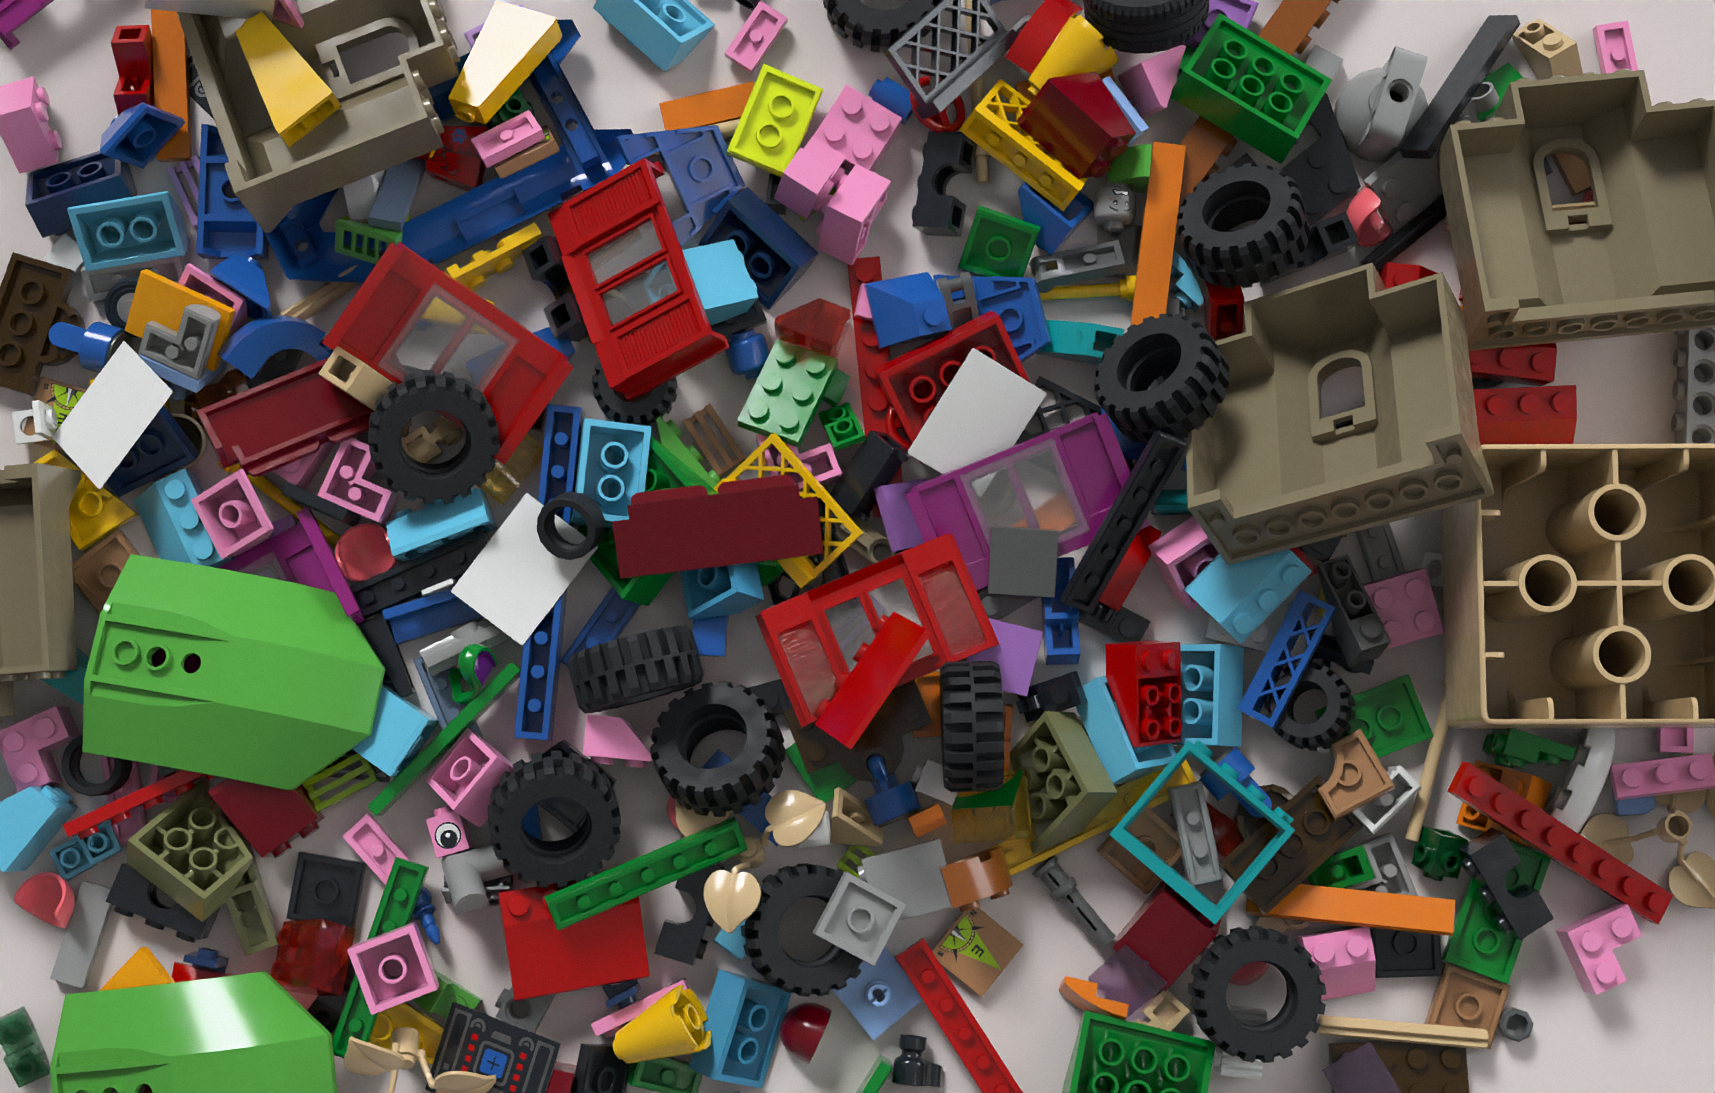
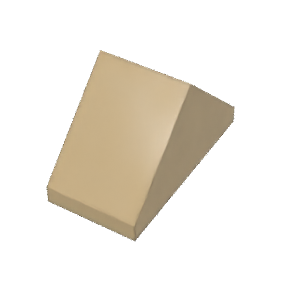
M840 787L834 789L830 843L870 847L881 846L884 827L874 826L866 804Z

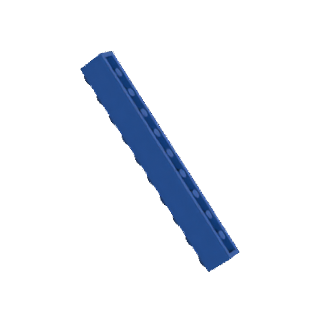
M551 404L547 406L538 502L544 506L560 494L575 491L581 427L585 418V412L581 407ZM563 507L559 509L556 515L574 528V524H571L573 508ZM568 587L523 644L514 738L553 741Z

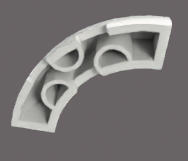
M1613 728L1578 730L1573 745L1576 751L1573 761H1568L1567 767L1571 769L1565 779L1564 787H1557L1544 810L1577 833H1579L1589 817L1608 776L1616 746Z

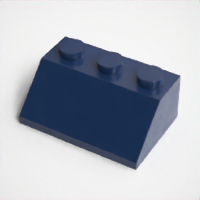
M97 151L28 173L25 206L42 238L51 235L60 236L73 228L67 211L68 207L137 196V190L128 163L103 155L101 151Z
M748 187L727 200L698 243L699 246L734 239L738 250L743 254L748 274L756 284L758 300L768 310L805 274L819 254Z

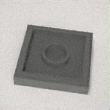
M992 526L988 594L1055 597L1059 530Z

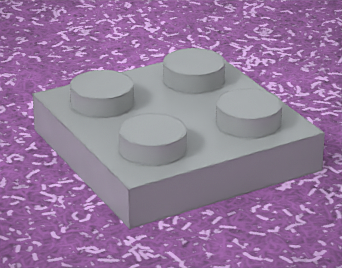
M844 872L813 934L875 966L906 904L848 872Z

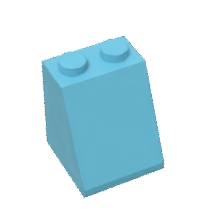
M734 239L682 250L710 326L747 312L759 298L756 284L748 274L743 254L738 250ZM667 261L657 265L643 283L651 304L677 291Z
M382 683L371 736L352 749L390 777H396L418 755L439 722L436 718L404 697H400L398 693Z
M48 785L30 786L0 802V870L2 872L26 871L62 828V825L76 811L78 806L70 801L73 796L67 790L58 785L55 788Z

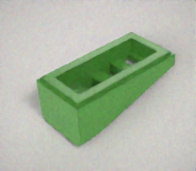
M338 218L336 220L335 252L377 264L384 254L381 251L382 241L386 242V249L391 242L398 245L399 242L402 243L403 231L368 226L366 223ZM345 230L351 231L350 245L344 244ZM358 234L363 235L362 247H357ZM370 238L375 239L374 250L369 249Z

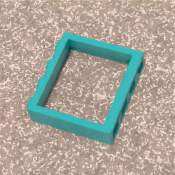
M1188 740L1109 835L1211 922L1216 924L1295 831L1290 825L1294 819L1280 807H1277L1274 811L1263 803L1267 797L1252 784L1246 789L1237 781L1240 774L1226 762L1221 766L1215 763L1210 758L1214 752L1201 741L1197 740L1193 744ZM1189 755L1279 829L1276 835L1217 904L1213 903L1127 830Z

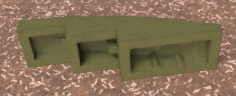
M227 816L225 820L230 827L235 829L253 856V862L226 901L245 956L276 946L279 944L251 844Z

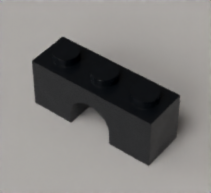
M928 132L927 142L923 146L924 161L922 172L917 180V201L912 209V226L925 235L961 237L966 205L954 196L946 195V186L955 175L972 174L977 144L962 132Z
M1346 211L1315 223L1311 227L1308 244L1304 252H1299L1301 256L1294 265L1289 264L1287 271L1282 275L1278 276L1276 274L1267 283L1261 284L1259 282L1260 285L1263 286L1350 251L1359 241Z
M544 235L524 249L522 254L532 280L540 281L547 285L555 297L556 301L543 309L554 338L580 342L589 336L565 270L556 237Z
M1491 827L1458 849L1464 859L1461 861L1463 869L1470 878H1475L1481 888L1477 892L1488 907L1492 906L1497 915L1494 917V921L1504 935L1510 934L1521 941L1554 919L1538 890L1523 884L1517 889L1507 892L1505 888L1506 874L1521 861L1505 833Z
M127 863L121 864L105 901L115 905L114 911L121 915L133 917L134 914L146 918L144 922L146 925L159 930H164L166 926L177 931L176 937L195 943L196 939L208 938L221 908L220 906L206 920L201 922L178 903L173 907H167L158 899L157 886Z
M714 864L677 880L675 888L689 893L694 898L696 912L690 921L684 923L666 919L663 923L654 954L692 966L695 964L696 958L703 959L708 940L703 939L706 926L713 927L715 922L705 904L704 887L710 875L717 870H724V866Z

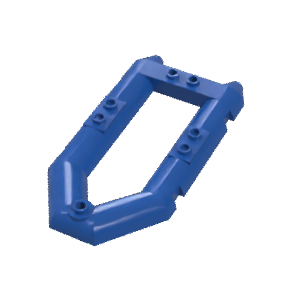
M572 19L557 20L562 33L561 40L523 82L529 81L557 132L563 144L559 147V152L503 179L496 177L405 222L402 228V244L431 264L435 263V265H438L563 203L564 199L580 191L584 192L620 172L626 165L615 137L633 134L632 130H594L560 67L562 61L581 37ZM470 52L460 56L461 61L457 62L459 75ZM459 76L428 88L434 102L432 106L435 113L438 114L441 123L456 116L448 97ZM555 96L563 97L560 103L552 102ZM570 123L577 124L575 130L570 131L566 129ZM340 187L294 205L273 231L265 233L287 279L363 284L376 264L335 252L336 232H323L320 226L322 218ZM345 232L344 244L350 245L351 232ZM358 234L357 247H362L363 235ZM370 238L369 249L374 250L375 239ZM382 241L381 251L383 252L386 251V242ZM300 244H308L306 250L298 251V246ZM357 265L349 274L342 277L338 276L350 267Z

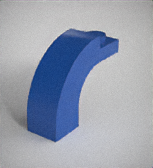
M276 315L259 318L242 326L229 337L217 355L253 379L264 362L278 351L299 349L321 361L330 357L333 350L322 343L324 341L322 338L326 333L316 326L296 317Z

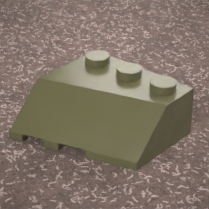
M1045 711L1010 751L1014 776L1017 770H1023L1018 791L1024 794L1027 810L1023 812L1025 824L1031 825L1034 840L1030 842L1032 854L1040 853L1080 834L1118 793L1075 712Z
M201 779L195 784L196 788L180 796L127 840V864L203 922L228 900L253 862V856L235 829L229 826L222 815V809L216 802H213L207 792L206 785Z

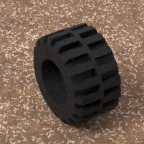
M597 362L594 368L596 374L595 376L592 375L593 394L599 407L610 420L650 426V423L655 422L659 416L662 418L665 413H670L672 410L671 405L676 401L677 397L676 377L655 387L645 400L629 403L620 399L615 390L610 389L602 365Z
M1310 662L1276 728L1272 729L1289 744L1302 750L1307 748L1310 751H1318V747L1323 749L1331 748L1330 743L1342 739L1340 735L1344 731L1349 733L1352 727L1349 725L1350 719L1355 720L1356 713L1352 710V706L1356 705L1355 699L1350 694L1352 691L1343 679L1330 668ZM1289 666L1282 669L1285 674L1281 678L1277 674L1274 677L1276 687L1289 683L1292 677ZM1285 690L1278 692L1280 698ZM1308 690H1322L1327 696V708L1323 716L1311 724L1298 723L1293 714L1297 698ZM1273 694L1268 695L1270 696L1269 700H1264V708L1269 712L1266 714L1268 718H1271L1276 708Z

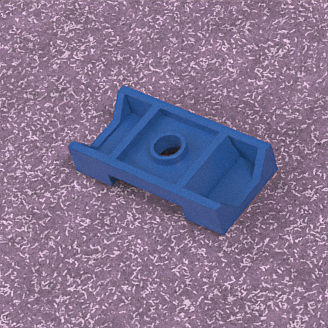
M201 124L196 253L202 259H227L237 253L243 258L249 256L255 260H268L269 241L264 231L238 197L230 199L225 195L226 187L231 184L224 166L229 160L216 126Z

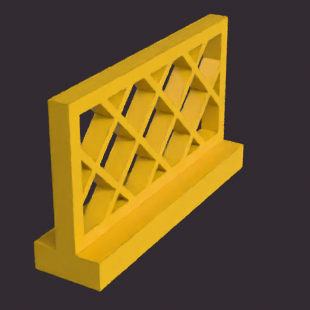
M1000 78L985 98L976 106L959 131L1060 210L1064 211L1082 189L1088 178L1078 179L1074 174L1069 173L1070 171L1038 142H1035L1017 122L1007 120L1005 113L1014 114L1017 120L1030 104V101ZM998 92L1010 101V104L1001 103Z
M772 433L727 478L722 479L713 488L718 493V487L721 483L740 480L739 477L747 469L758 470V478L765 477V470L781 471V475H787V472H798L803 478V492L799 491L800 496L803 498L817 497L822 499L825 503V517L819 516L821 522H825V540H822L824 560L817 567L808 556L776 560L800 588L812 584L834 560L863 534L861 529L776 433ZM772 445L781 453V467L765 466V451ZM759 458L758 465H752ZM831 522L843 523L851 532V535L843 542L831 541ZM831 546H838V547L831 553Z

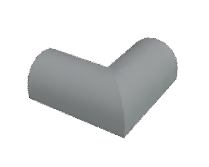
M188 305L184 309L178 332L155 321H150L146 323L138 353L196 380H200L206 370L221 318L220 313L205 305Z
M1393 833L1383 834L1360 844L1365 849L1375 878L1345 887L1344 889L1418 896Z
M493 843L444 856L441 860L456 916L490 907L483 882L512 875L503 867V860L497 859L493 851Z

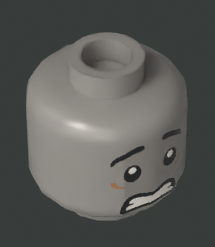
M1104 183L1102 188L1094 194V221L1104 226V230L1107 232L1124 231V226L1134 222L1136 217V194L1134 191L1128 188V184Z

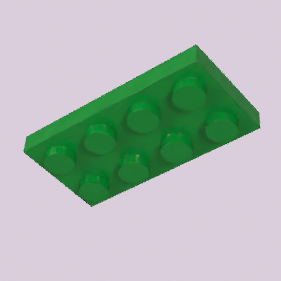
M1510 842L1521 862L1512 867L1506 874L1505 888L1507 892L1513 891L1523 884L1540 892L1551 858L1545 854ZM1469 877L1454 921L1453 936H1449L1441 960L1508 984L1523 939L1520 941L1510 934L1504 935L1494 921V917L1497 916L1492 906L1488 907L1480 898L1477 890L1481 887L1476 879Z

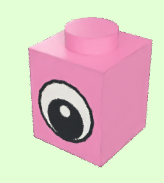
M450 806L433 810L434 817L426 819L437 858L474 848L466 819L452 810Z

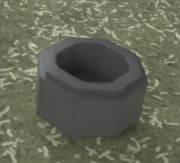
M1510 1007L1502 1011L1498 1029L1503 1037L1520 1042L1530 1037L1534 1024L1528 1012Z

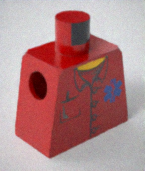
M443 126L445 132L439 135L444 146L416 157V159L427 161L426 171L431 178L468 192L482 185L486 166L473 148L470 139L488 131L489 128L483 126Z

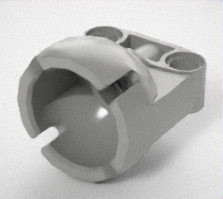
M1395 46L1390 58L1382 68L1364 71L1346 83L1335 102L1334 114L1339 128L1344 134L1343 139L1346 147L1351 153L1366 161L1385 163L1400 151V147L1428 107L1424 91L1420 87L1428 59L1427 56ZM1389 91H1395L1400 94L1403 102L1393 101Z

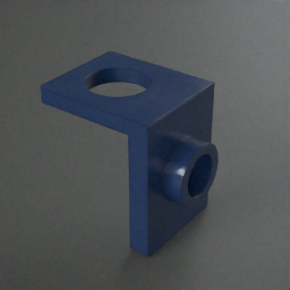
M199 947L198 951L184 955L183 962L191 963L192 966L226 972L229 958L218 956L219 951Z
M637 979L625 981L619 986L611 984L602 986L608 997V1000L605 1002L606 1006L610 1008L617 1004L619 1009L636 1001L635 994L642 989Z

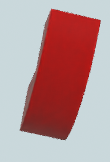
M1045 0L1023 27L1005 58L1032 74L1068 19L1074 13L1077 16L1080 15L1083 8L1070 0Z
M116 26L110 44L119 74V79L113 93L119 116L123 111L143 102L154 106V77L150 26Z
M1148 526L1138 531L1101 595L1100 602L1117 612L1120 610L1152 554L1148 546L1160 538L1162 531L1153 526Z

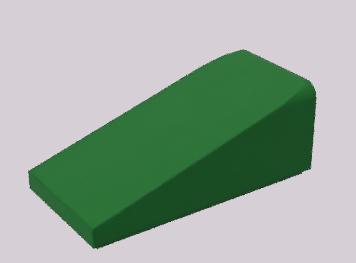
M667 1057L631 1063L627 1082L631 1086L660 1093H698L702 1074L688 1068L690 1064L688 1062Z

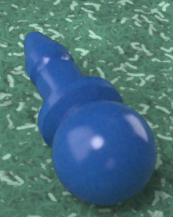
M422 887L413 918L414 920L421 921L423 928L426 930L427 937L435 945L440 944V931L433 917L436 908L431 904L432 895L430 891Z

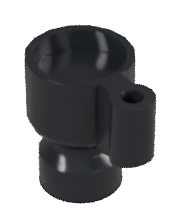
M900 1034L899 1047L902 1053L894 1060L892 1083L940 1087L942 1066L922 1058V1052L926 1050L927 1037Z

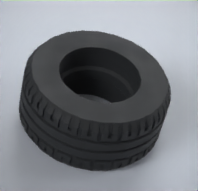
M1083 0L1085 19L1104 37L1102 39L1103 43L1108 47L1111 46L1112 49L1135 54L1160 52L1181 45L1191 39L1201 29L1209 15V0Z

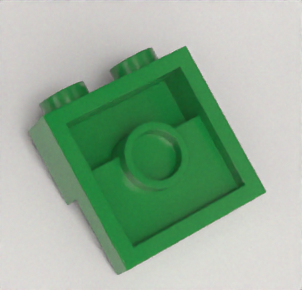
M1515 728L1493 729L1492 734L1488 733L1484 740L1482 751L1486 755L1495 757V764L1514 769V767L1524 768V764L1536 763L1550 766V764L1560 766V762L1573 761L1576 748Z

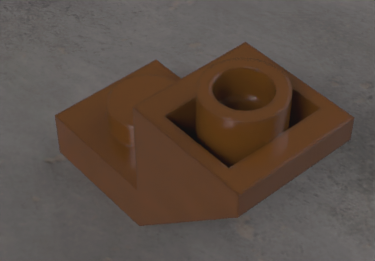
M238 369L230 370L218 383L204 386L197 393L191 391L184 400L185 414L195 419L203 429L204 427L198 417L197 410L249 390L243 373Z

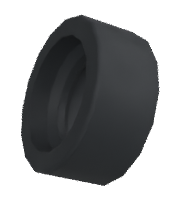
M568 492L560 494L542 507L537 517V532L540 542L548 552L558 558L573 560L583 557L600 544L605 534V519L601 508L593 499L583 493ZM570 507L581 514L588 528L585 541L580 544H571L561 537L555 526V514L559 509Z
M83 734L74 738L65 748L61 760L62 774L67 784L77 793L86 796L110 795L121 789L129 779L132 761L114 758V769L110 778L100 784L90 783L84 779L80 771V760L83 753Z

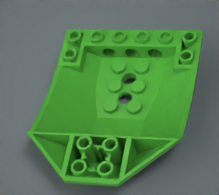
M131 554L100 613L84 678L83 752L293 791L371 736L385 668L355 621L347 617L335 592L226 569ZM159 649H164L166 652L164 663L154 667L152 663L153 654ZM192 654H197L201 659L200 668L194 673H187L184 669L186 658Z
M266 971L65 995L50 1066L52 1093H111L113 1088L118 1093H139L143 1084L149 1085L153 1093H338L331 1033Z

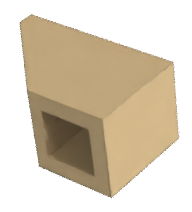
M1538 18L1527 23L1513 34V41L1536 77L1540 80L1554 75L1573 77L1583 74L1577 42Z
M339 346L335 348L318 373L326 381L375 411V403L379 396H385L388 393L387 387L392 384L390 380Z

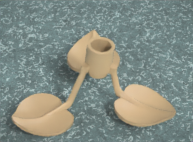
M1687 753V754H1682V755H1679V756H1676V757L1690 756V755H1694V754H1693V753ZM1706 790L1654 796L1655 803L1668 805L1667 812L1670 815L1662 818L1658 822L1657 828L1640 834L1628 836L1629 828L1622 818L1615 816V814L1610 813L1596 815L1583 826L1579 833L1580 835L1626 865L1634 858V850L1630 842L1658 835L1666 843L1677 842L1676 860L1680 865L1672 868L1668 874V888L1671 894L1683 905L1694 908L1715 909V861L1700 851L1690 853L1685 860L1683 858L1684 848L1688 843L1686 838L1692 832V822L1683 813H1691L1700 808L1705 801Z
M784 790L775 794L765 809V817L771 825L765 828L761 840L753 836H744L743 838L748 850L736 855L741 864L734 866L731 873L725 870H717L710 875L704 887V900L709 914L724 931L730 934L733 933L744 920L753 914L761 899V887L756 878L750 873L738 872L743 869L757 868L763 864L766 858L764 848L768 846L767 840L772 831L775 841L783 847L796 846L807 840L817 829L826 811L824 801L797 790ZM675 799L676 822L679 830L685 837L729 819L732 811H727L725 817H714L713 813L709 811L707 816L695 813L693 808L686 810Z
M409 1027L397 1028L391 1032V1050L351 1036L344 1056V1067L351 1073L376 1076L384 1071L391 1072L388 1093H394L398 1070L414 1067V1063L417 1060L421 1064L429 1087L436 1089V1093H487L496 1082V1074L485 1076L465 1071L444 1072L434 1080L425 1059V1049H418L419 1032Z

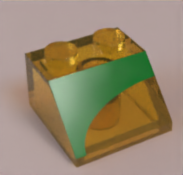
M1026 770L1005 771L1003 787L997 791L957 793L951 809L954 844L1016 840L1032 837Z

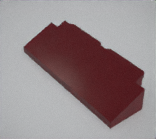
M395 354L391 361L403 368ZM326 358L199 409L197 414L222 468L225 469L239 463L246 475L258 477L316 453L320 449L321 444L329 441L337 444L369 431V418L371 412L374 411L318 374L328 360Z
M790 475L723 482L718 487V494L708 495L707 489L701 485L635 493L631 497V505H627L629 519L612 521L620 579L824 554L817 497L800 498L798 484L795 485L794 479Z

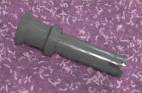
M1055 855L1048 858L1032 872V875L1035 878L1039 877L1051 891L1050 897L1053 900L1061 901L1098 945L1097 947L1099 949L1104 948L1116 935L1075 888L1077 886L1076 880L1073 877L1067 876L1058 865V858Z

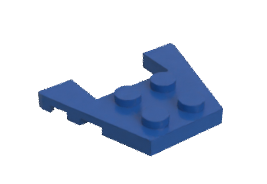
M718 125L615 137L627 165H631L656 152L659 153L686 211L685 215L671 221L681 248L725 205L727 200L745 186L733 158L726 155L728 147Z
M937 274L933 278L937 285L936 279L947 277L950 280L959 276ZM971 276L979 316L991 310L999 314L1021 363L1052 343L1036 279L1029 277ZM962 290L951 293L953 301L964 299Z

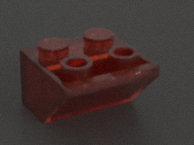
M818 298L777 316L774 322L775 335L780 337V340L795 345H802L837 359L850 325L851 309Z
M325 919L284 921L278 935L279 945L275 962L271 968V977L286 991L318 996H342L350 959L347 950L353 945L356 928Z

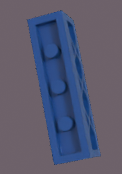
M452 588L382 610L384 619L390 622L395 642L398 645L485 617L451 592Z
M1301 590L1298 591L1238 710L1272 728H1276L1337 610L1336 607ZM1315 606L1326 610L1320 623L1307 627L1306 622ZM1315 631L1311 639L1309 632ZM1304 634L1308 645L1305 652L1292 657L1291 651L1299 636ZM1300 660L1298 666L1295 669L1293 662ZM1289 664L1292 674L1289 683L1276 687L1274 677L1276 674L1279 676L1284 665ZM1285 690L1280 698L1278 692ZM1273 694L1276 708L1271 718L1260 714V711L1264 705V700H1267L1268 695Z

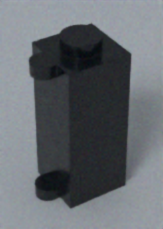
M870 430L866 440L863 441L833 487L830 495L849 517L857 516L859 519L867 522L871 516L870 512L877 503L874 489L883 485H889L902 463L906 462L910 457L907 453L908 450L887 433Z

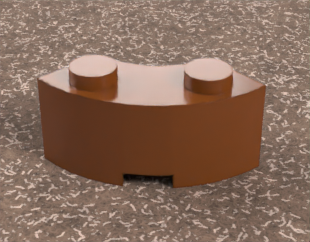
M1002 846L974 853L955 862L939 866L952 908L959 907L960 912L980 907L979 900L990 896V899L993 900L1010 894L1009 888L1013 886Z

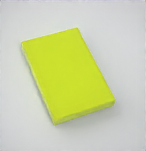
M763 63L726 155L782 178L784 171L801 146L824 89Z

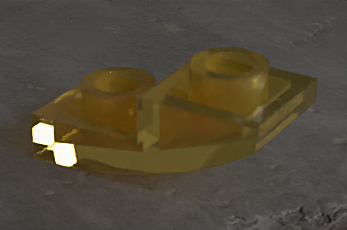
M526 434L505 465L497 460L493 471H487L485 474L486 481L480 488L503 506L541 461L543 447Z

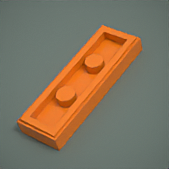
M754 81L659 103L665 131L709 126L740 119L753 90Z

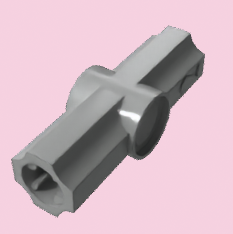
M485 619L480 622L474 621L450 633L451 636L424 647L419 651V654L428 673L433 677L458 665L459 655L467 645L478 644L491 650V648L503 644L512 638Z

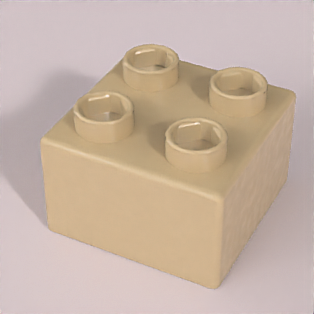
M1715 443L1481 445L1495 495L1441 509L1446 720L1449 726L1455 729L1714 728Z

